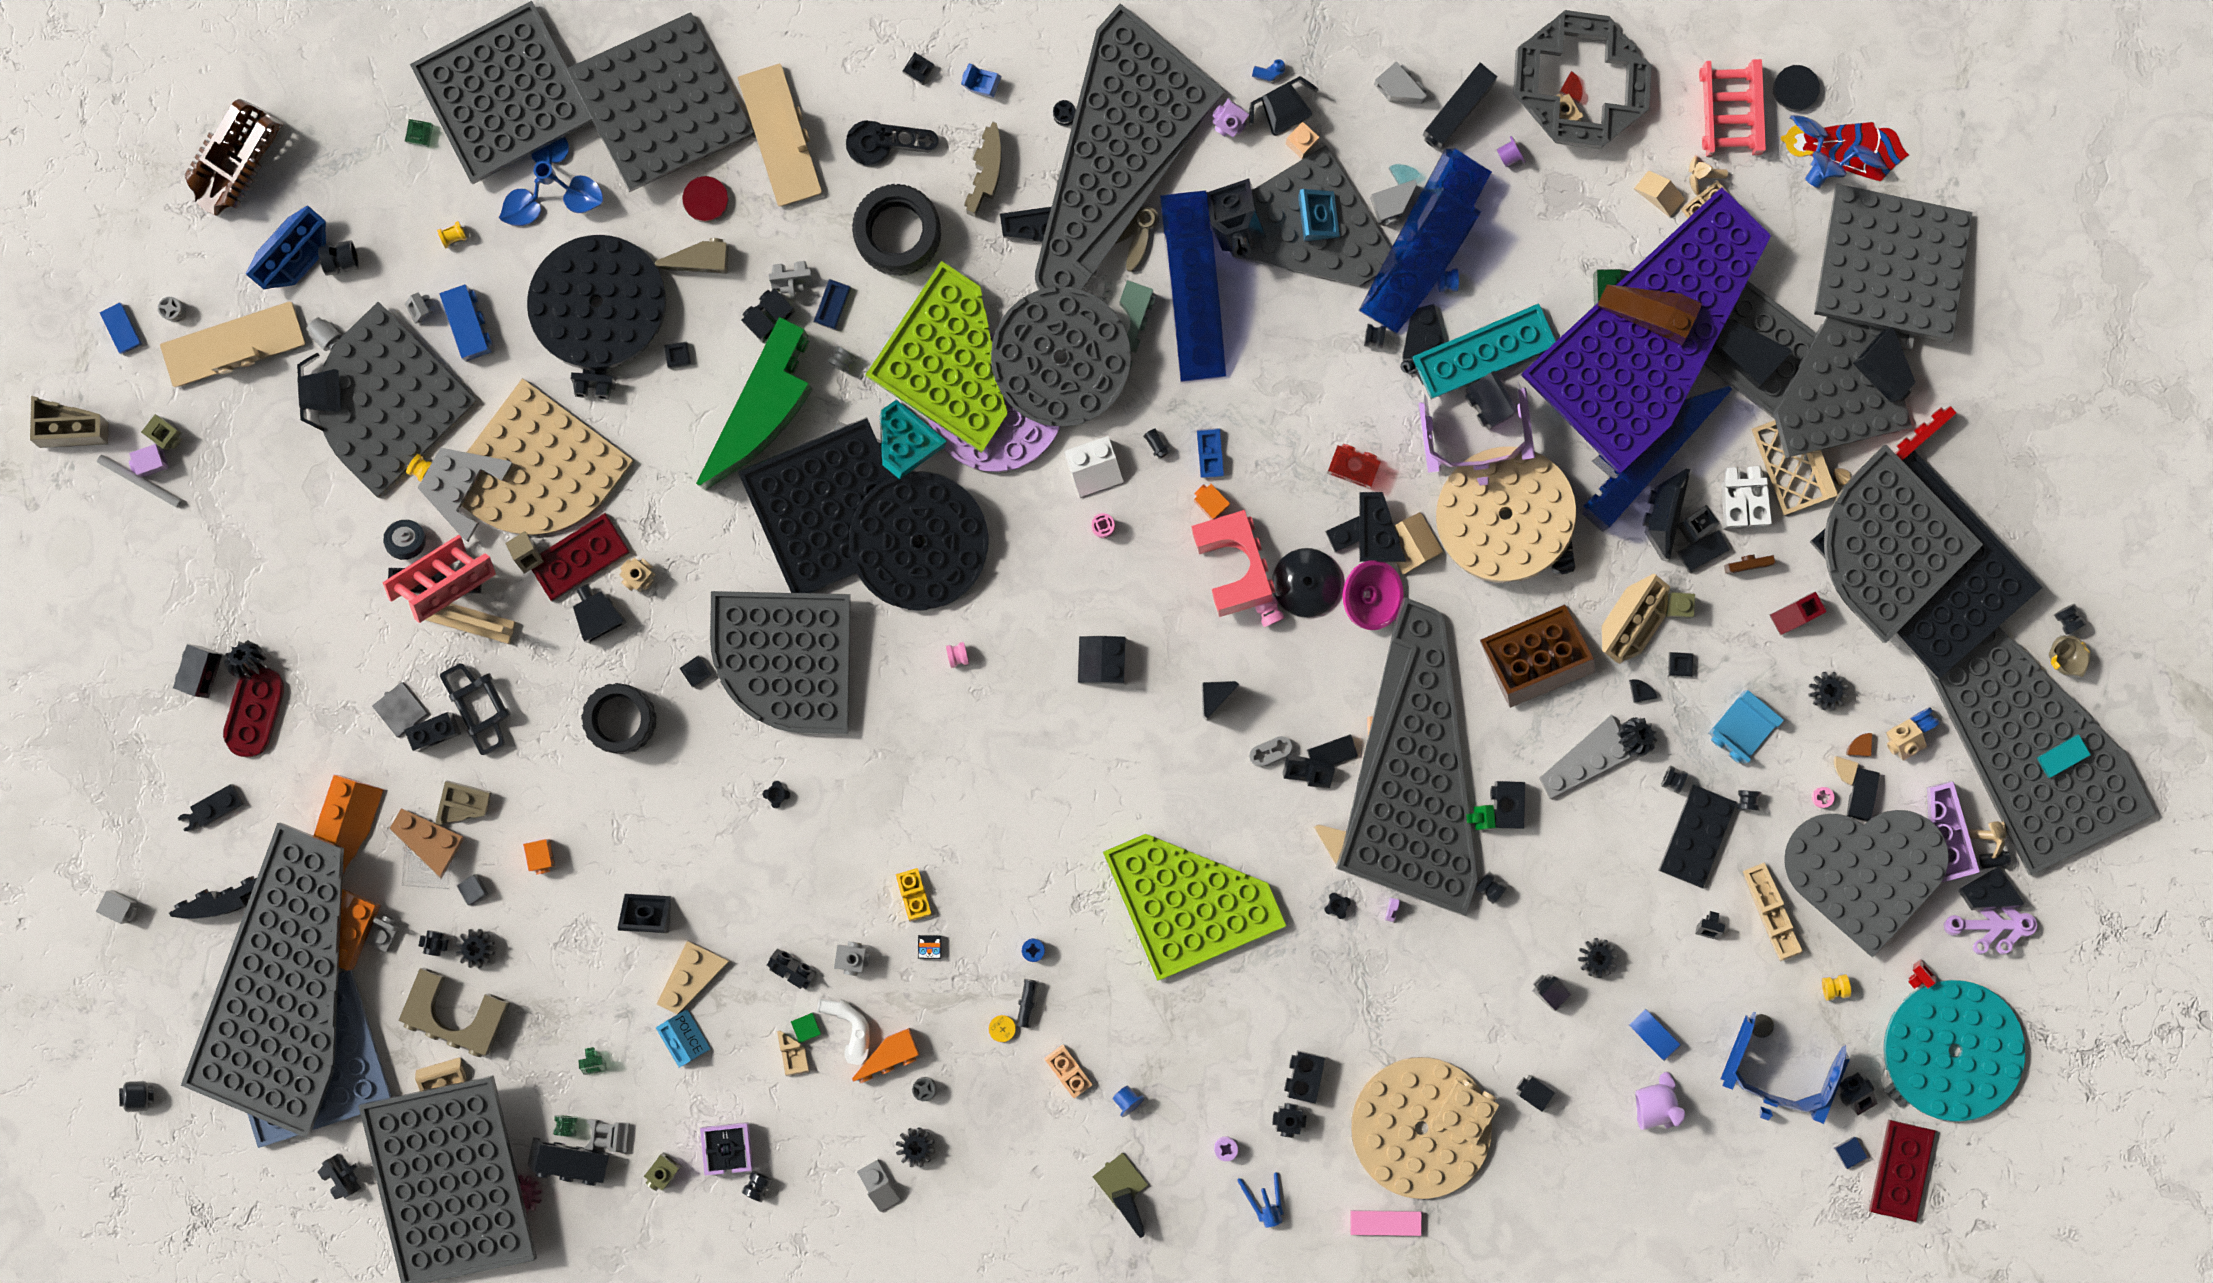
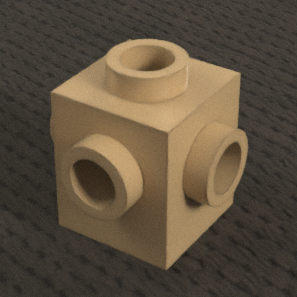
M635 557L632 561L628 559L620 568L622 572L619 575L624 579L621 583L630 591H633L634 588L639 592L643 589L647 590L654 581L652 578L655 574L651 571L653 566L643 558L640 561ZM637 569L639 576L633 578L632 573Z
M1911 719L1886 732L1889 741L1887 743L1888 749L1893 755L1897 754L1903 761L1927 747L1923 732Z

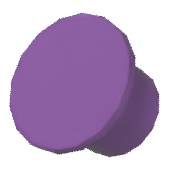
M1510 136L1511 142L1497 149L1505 167L1519 160H1522L1523 163L1526 162L1513 136Z

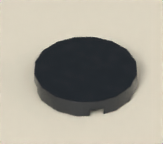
M1791 65L1784 68L1777 75L1773 83V94L1776 101L1789 111H1802L1809 108L1816 101L1820 92V83L1817 75L1810 68L1803 65Z
M860 121L854 124L848 131L846 150L850 158L859 165L865 167L876 166L889 156L891 148L876 146L871 139L872 131L880 124L879 122ZM883 130L876 134V136L880 137L881 141H884L885 137H890L885 135Z

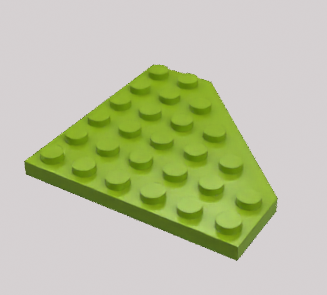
M941 261L865 374V377L980 453L983 452L1007 415L1003 395L992 371V341L981 288Z
M1143 834L1103 851L1157 981L1286 926L1267 882L1148 834Z

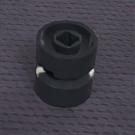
M352 240L339 242L337 247L330 244L318 248L320 264L326 276L338 274L341 269L345 272L359 269L358 255Z

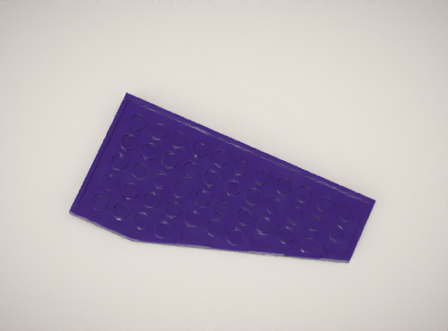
M1721 187L1616 285L1679 293L1702 303L1683 345L1598 307L1597 303L1534 361L1521 376L1621 474L1671 427L1771 235Z

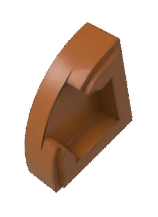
M1865 733L1856 737L1848 746L1846 755L1871 756L1872 733Z

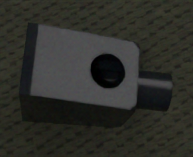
M589 584L576 590L582 602L574 605L573 610L584 642L589 643L627 623L604 592L601 591L594 595Z

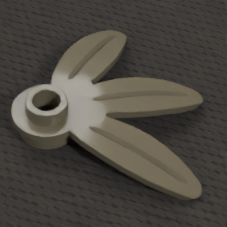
M1144 207L1140 209L1115 243H1120L1135 234L1126 261V269L1129 272L1133 271L1141 262L1146 252L1149 230L1155 228L1159 222L1158 212L1154 208ZM1147 214H1150L1152 217L1149 223L1145 222Z

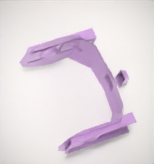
M1519 380L1518 414L1519 418L1522 419L1525 441L1510 455L1486 461L1448 462L1434 451L1433 419L1430 416L1427 397L1424 393V403H1419L1428 473L1442 471L1441 464L1447 467L1473 466L1474 470L1488 469L1489 464L1513 459L1521 452L1523 460L1535 458L1526 388H1520ZM1489 477L1477 478L1479 486L1489 484Z

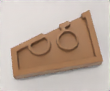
M402 808L390 827V830L440 879H442L464 840L462 836Z

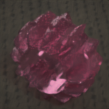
M520 1174L518 1179L521 1191L524 1190L526 1192L523 1200L526 1213L528 1214L529 1209L531 1211L537 1209L535 1203L539 1204L542 1202V1199L536 1195L543 1193V1190H536L535 1187L539 1184V1181L531 1183L532 1176L528 1175L524 1180L522 1174Z

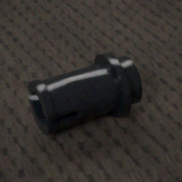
M1156 428L1143 435L1154 451V457L1157 456L1158 459H1161L1170 453L1168 449L1170 446L1164 443Z
M2002 850L1995 859L1992 858L1994 853L1979 855L1981 869L1998 866L2006 868L2007 865L2011 864L2008 851Z

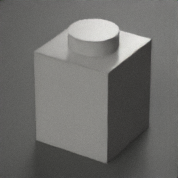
M109 890L105 892L96 912L115 922L126 924L134 919L137 913L136 906L138 902L114 890Z

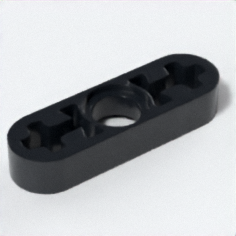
M887 124L877 125L871 134L872 142L876 146L925 153L932 152L939 142L937 134L932 130ZM883 130L885 135L892 136L893 131H896L894 143L891 142V137H885L884 141H881L880 137L876 136V134ZM900 133H908L911 136V142L909 144H902L898 138ZM915 134H919L917 139L921 140L925 139L926 136H930L929 139L933 143L927 147L925 142L918 141L917 146H915Z

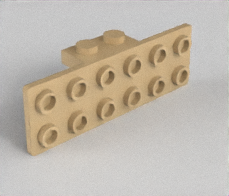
M779 63L738 76L739 85L777 205L781 207L821 194L822 191L806 144L810 142L806 128H801L799 121L803 120L799 106H794L782 65Z
M289 301L161 343L160 348L172 386L179 387L216 374L230 373L234 368L240 366H251L255 364V361L304 346L305 340L294 305Z

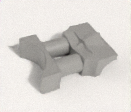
M597 1119L587 1120L592 1129V1137L584 1149L594 1150L596 1147H603L612 1152H627L629 1123L616 1122L610 1125L601 1124ZM597 1133L608 1134V1138H599Z

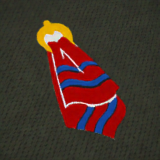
M1874 122L1824 127L1828 136L1824 138L1820 152L1831 160L1840 163L1855 151L1853 149L1855 145H1862L1874 151L1887 166L1886 170L1876 168L1862 162L1859 157H1853L1842 166L1845 171L1882 181L1901 160L1909 156L1902 147L1899 137L1894 130L1890 128H1875ZM1797 125L1791 127L1787 134L1780 138L1781 141L1785 142L1787 150L1797 157L1812 156L1818 146L1817 138L1804 133Z

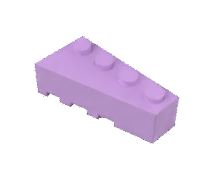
M1948 781L1927 787L1928 819L1940 830L1948 849V866L1941 883L1979 873L1954 782Z

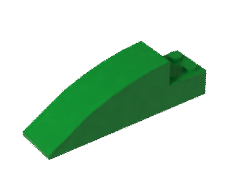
M779 317L696 482L700 488L704 490L711 488L755 459L788 426L813 390L809 383L790 374L795 373L799 365L797 359L801 352L805 353L810 343L807 340L809 336L803 328Z

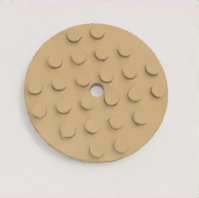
M1518 447L1491 448L1473 455L1464 462L1486 461L1507 456ZM1521 452L1513 459L1489 464L1488 469L1474 470L1473 466L1457 467L1445 482L1439 495L1436 509L1439 537L1452 560L1467 573L1482 580L1496 583L1527 580L1537 576L1538 573L1549 566L1551 567L1563 555L1570 544L1577 519L1575 497L1569 481L1558 466L1535 452V458L1524 460L1522 459ZM1489 477V484L1479 486L1477 478ZM1505 509H1510L1513 513L1512 517L1508 520L1500 518V512Z
M1411 1057L1396 1061L1379 1070L1364 1085L1353 1108L1351 1137L1360 1163L1378 1184L1404 1197L1428 1199L1440 1197L1459 1189L1477 1173L1490 1147L1492 1122L1490 1121L1489 1125H1486L1476 1145L1433 1122L1455 1081L1462 1083L1464 1079L1476 1086L1474 1091L1481 1095L1483 1094L1477 1084L1465 1072L1439 1059ZM1419 1121H1424L1428 1125L1427 1132L1424 1134H1417L1415 1131V1125Z

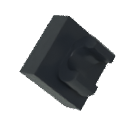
M914 52L902 72L923 85L934 68V64Z
M1710 911L1706 919L1702 918L1698 923L1695 934L1718 940L1725 929V924L1718 923L1719 913Z

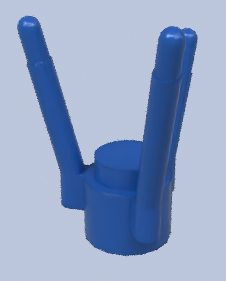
M1274 1173L1276 1206L1275 1204H1270L1266 1189L1262 1188L1261 1192L1265 1203L1262 1212L1242 1179L1238 1178L1237 1181L1255 1210L1259 1222L1263 1221L1265 1228L1281 1224L1283 1222L1281 1215L1284 1212L1281 1206L1278 1173Z

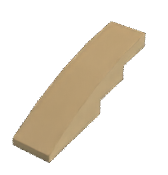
M1765 862L1744 870L1743 875L1779 961L1781 962L1801 954L1802 949L1793 932V926L1783 907L1784 903Z

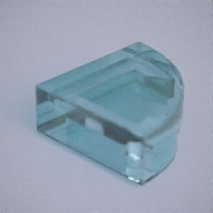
M1395 164L1388 168L1398 185L1420 177L1419 172L1415 168L1407 165Z

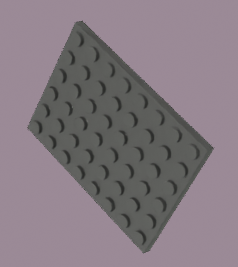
M494 1075L358 1105L401 1283H427L537 1259Z

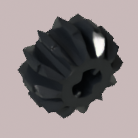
M1572 539L1563 555L1552 565L1554 574L1564 575L1574 572L1576 567Z
M249 640L245 641V643L239 641L236 647L231 646V652L226 653L227 659L224 663L229 670L228 672L242 681L246 678L252 680L253 675L259 674V669L265 667L264 661L267 658L262 648Z
M1826 671L1822 672L1821 678L1814 676L1813 679L1816 684H1809V688L1814 689V692L1808 694L1809 697L1816 696L1813 705L1821 703V710H1826L1829 707L1831 711L1836 709V705L1839 707L1843 706L1844 703L1840 698H1848V694L1843 693V690L1849 688L1848 685L1841 686L1844 677H1839L1836 680V672H1831L1829 676ZM1827 687L1832 688L1833 693L1825 694L1824 689H1827Z
M1633 717L1622 723L1617 733L1621 738L1618 743L1624 746L1623 751H1628L1630 757H1643L1655 749L1654 744L1658 740L1654 735L1657 731L1651 729L1652 723H1646L1645 718L1638 719Z
M469 929L468 936L464 933L460 935L464 942H456L455 944L457 947H462V950L455 952L456 955H464L460 963L463 964L468 961L469 968H473L475 963L478 968L483 967V961L485 963L491 962L487 954L495 955V951L489 949L490 946L495 945V941L487 942L491 937L490 933L483 936V929H478L476 934L473 929ZM477 943V947L480 948V951L475 952L474 954V950L471 949V945H475Z
M1594 938L1593 945L1586 941L1585 945L1588 950L1584 948L1579 949L1581 953L1585 954V957L1577 958L1580 962H1586L1580 967L1581 970L1584 971L1589 968L1588 976H1593L1596 971L1598 978H1602V970L1605 974L1610 975L1611 972L1608 966L1613 968L1617 966L1611 962V959H1617L1618 955L1610 954L1614 951L1615 947L1611 945L1606 948L1608 940L1605 939L1600 944L1599 939ZM1596 952L1599 955H1603V960H1599L1600 964L1597 961H1593V955L1596 956Z
M921 1127L917 1128L915 1135L913 1129L908 1128L909 1137L905 1133L900 1134V1137L905 1142H896V1146L903 1147L896 1154L906 1155L901 1160L902 1163H905L908 1158L911 1159L910 1167H914L915 1160L922 1167L924 1165L922 1157L930 1162L931 1157L927 1153H935L934 1148L928 1147L934 1144L935 1140H926L930 1135L929 1131L924 1136H921ZM914 1141L919 1142L918 1146L922 1147V1151L918 1150L917 1153H914L910 1143L913 1145Z

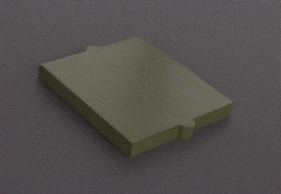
M1123 1152L1110 1163L1106 1162L1105 1167L1092 1176L1114 1205L1115 1203L1112 1199L1113 1192L1129 1187L1135 1199V1195L1148 1185Z

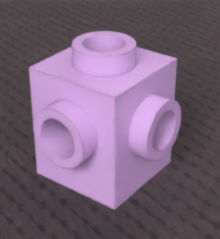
M1229 98L1223 106L1219 105L1212 115L1214 117L1213 123L1216 125L1215 130L1224 137L1228 134L1232 137L1236 133L1239 135L1244 130L1247 124L1245 120L1249 116L1246 110Z

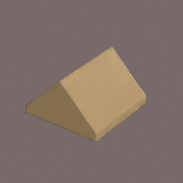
M1421 512L1394 526L1406 562H1396L1403 575L1443 552Z

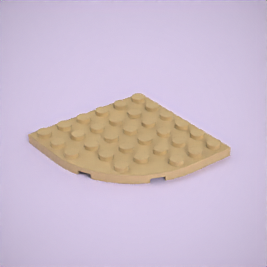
M522 378L466 452L507 460L514 464L504 481L482 470L464 500L462 507L483 522L503 531L521 534L525 531L528 535L558 532L571 527L592 514L608 497L634 461Z

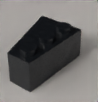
M533 1137L527 1165L533 1172H536V1176L541 1178H550V1175L560 1176L559 1180L573 1182V1179L583 1180V1184L596 1186L597 1182H604L609 1155L604 1151L588 1150L579 1146H566L560 1142H554V1144L541 1142L540 1138Z

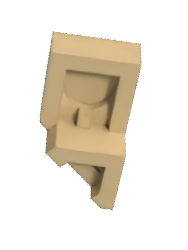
M777 1031L785 1075L791 1076L809 1072L805 1048L782 1031Z

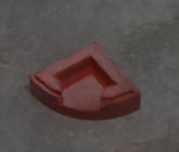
M1571 71L1559 93L1565 96L1569 94L1572 100L1580 103L1583 95L1582 85L1579 77Z

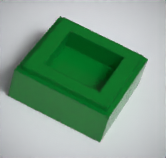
M813 1012L790 1021L799 1043L821 1034Z

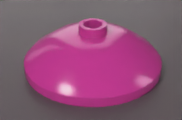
M1374 560L1366 561L1356 566L1348 575L1343 588V604L1348 617L1355 625L1366 630H1379L1391 624L1397 617L1404 596L1402 581L1396 570L1385 562H1376Z

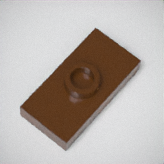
M1755 554L1741 557L1742 561L1724 565L1725 573L1731 574L1774 565L1775 558L1774 555L1755 558Z

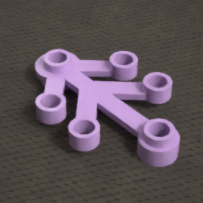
M2013 907L2001 908L2012 920H2003L1992 909L1984 908L1978 911L1988 920H1963L1961 917L1953 915L1944 922V930L1952 936L1960 934L1963 930H1990L1982 939L1977 940L1973 944V951L1978 955L1986 953L1989 945L2003 930H2013L2006 939L2001 940L1996 945L1997 952L2006 955L2012 950V945L2021 936L2027 937L2036 931L2037 922L2032 915L2028 913L2020 914ZM1952 921H1957L1959 927H1953ZM2022 921H2027L2029 928H2025L2022 925ZM2002 943L2007 945V951L2001 948ZM1977 944H1982L1984 946V950H1979Z

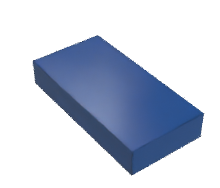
M119 302L99 312L119 354L122 355L142 345L122 303Z

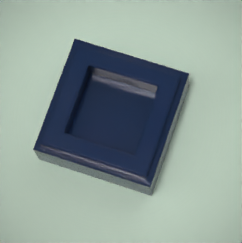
M1855 1136L1834 1147L1846 1169L1868 1158Z

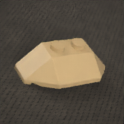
M1652 574L1627 587L1602 624V651L1616 663L1621 664L1625 660L1641 654L1665 618L1668 606V593L1670 592V586L1656 574Z

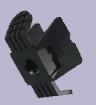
M1299 76L1252 101L1249 105V126H1253L1254 105L1261 101L1274 136L1288 130L1295 124L1301 123L1312 116V111L1292 85L1299 82L1314 92H1317L1318 88Z
M315 353L297 364L300 420L323 431V427L307 419L306 409L341 411L339 371L332 369L304 376V367L320 357L319 353Z

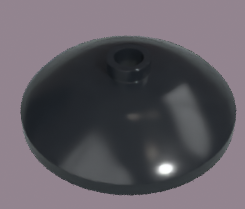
M1301 548L1289 552L1278 562L1272 576L1276 591L1274 596L1284 610L1299 617H1314L1326 612L1336 602L1341 590V575L1337 565L1332 558L1317 549ZM1309 577L1312 580V584L1306 586L1303 583V579Z

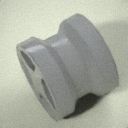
M165 297L158 304L159 314L168 321L178 322L185 316L186 308L184 304L174 297Z

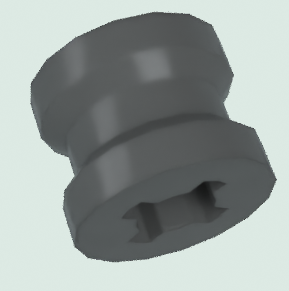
M837 346L834 356L830 357L828 362L847 374L850 363L855 362L856 357L842 347Z
M929 1077L917 1079L912 1087L914 1097L922 1102L930 1100L936 1092V1084Z

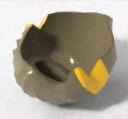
M2060 635L2053 641L2049 658L2054 669L2063 675L2083 677L2090 664V651L2087 649L2085 642L2077 638V636Z

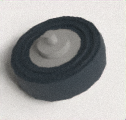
M409 519L399 520L387 527L383 543L386 551L393 558L409 560L423 551L426 536L423 528L417 522Z

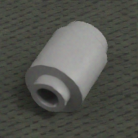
M320 317L315 318L306 329L309 332V336L324 351H331L341 338V334L327 320H322Z

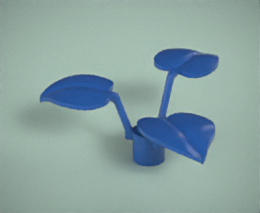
M1800 115L1790 116L1789 119H1793L1795 124L1804 133L1818 140L1817 149L1812 154L1814 158L1810 164L1812 168L1805 177V180L1812 186L1821 188L1829 177H1845L1847 173L1842 166L1853 157H1859L1862 162L1884 170L1887 169V166L1874 151L1862 145H1855L1853 147L1855 151L1840 163L1831 160L1820 152L1824 138L1828 136L1826 130L1818 122Z
M565 137L531 154L532 159L536 163L533 170L537 177L534 180V195L532 197V194L526 189L511 191L503 202L499 216L502 222L514 226H523L534 222L538 218L541 207L535 200L538 198L540 183L549 185L555 181L566 189L563 201L566 207L574 213H586L602 204L603 195L601 189L591 178L583 175L575 176L571 179L570 186H568L556 176L552 168V162L559 163L563 161L569 152V144Z

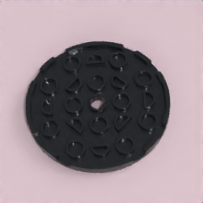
M588 235L562 244L542 261L535 271L529 286L527 311L533 332L550 354L563 361V363L576 368L587 370L610 369L620 366L621 363L631 358H636L649 346L648 344L654 336L658 334L665 317L666 291L659 270L642 249L619 237ZM597 296L603 299L599 307H592L590 304L592 299Z
M912 471L901 479L894 475L876 485L858 505L849 531L851 560L862 583L882 601L892 606L915 611L945 606L965 594L980 576L989 546L985 517L973 496L954 480L937 473ZM914 536H924L925 544L922 547H915L912 543Z

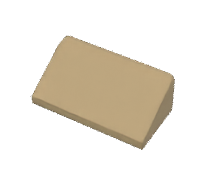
M461 1058L416 1070L415 1081L420 1091L467 1081Z

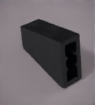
M1892 327L1881 331L1853 362L1856 368L1890 402L1906 399L1912 392L1910 388L1916 383L1896 332Z

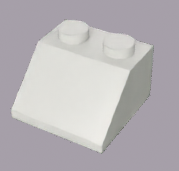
M1109 436L1064 451L1079 497L1123 483Z

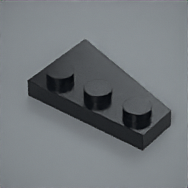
M1359 492V562L1373 560L1376 562H1406L1383 492Z

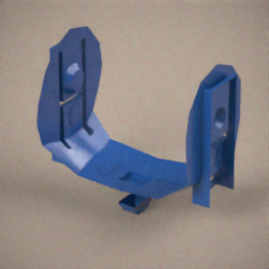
M1753 1012L1750 1017L1746 1015L1722 1073L1721 1080H1724L1722 1086L1733 1090L1737 1081L1743 1090L1763 1098V1103L1776 1108L1780 1105L1805 1113L1811 1112L1814 1121L1824 1124L1850 1061L1846 1052V1045L1840 1049L1835 1057L1821 1093L1797 1101L1771 1095L1745 1083L1737 1070L1750 1041L1756 1012ZM1760 1106V1118L1769 1121L1773 1116L1772 1111Z

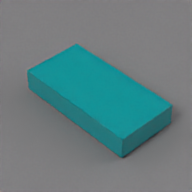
M2078 734L2036 758L2047 777L2051 778L2091 754Z

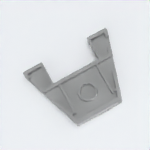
M440 448L418 489L457 533L469 542L478 523L459 513L460 507L482 470L504 481L514 463L507 460Z

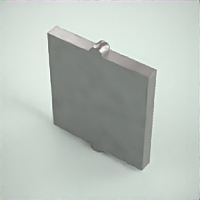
M403 682L399 683L390 692H385V696L372 705L396 737L402 735L405 732L404 729L414 726L416 722L428 714Z

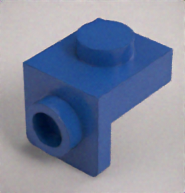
M969 63L963 73L961 85L970 92L994 98L1002 76L995 72L979 69L974 64Z

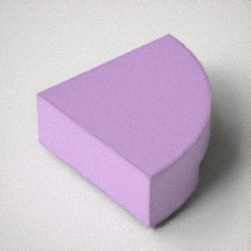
M1389 899L1385 921H1395L1400 900Z

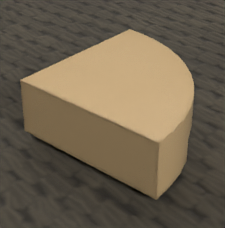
M1834 756V768L1838 776L1844 783L1852 785L1859 763Z

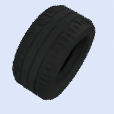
M888 184L876 188L874 191L872 190L858 204L859 206L856 208L852 223L853 238L862 258L874 269L884 274L888 273V275H908V273L911 274L914 271H919L918 269H922L935 256L941 241L940 219L933 203L920 190L905 184ZM890 207L910 209L919 216L922 222V233L919 241L913 248L903 253L884 251L872 239V227L875 219L882 211Z

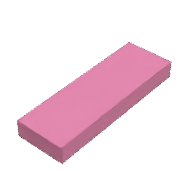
M1350 1210V1234L1421 1236V1211Z

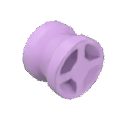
M1221 1137L1216 1141L1214 1151L1220 1160L1231 1161L1236 1157L1238 1147L1232 1138Z

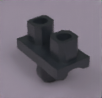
M583 369V373L571 372L570 378L573 383L574 395L580 398L587 397L588 388H596V398L609 400L611 390H615L616 382H614L613 376L606 375L607 369Z
M339 1153L322 1162L323 1166L318 1170V1174L324 1181L330 1178L333 1180L335 1186L330 1189V1193L334 1199L342 1197L345 1199L361 1189L356 1181L358 1178L354 1173V1170L359 1167L357 1163L350 1166L346 1159L342 1160Z

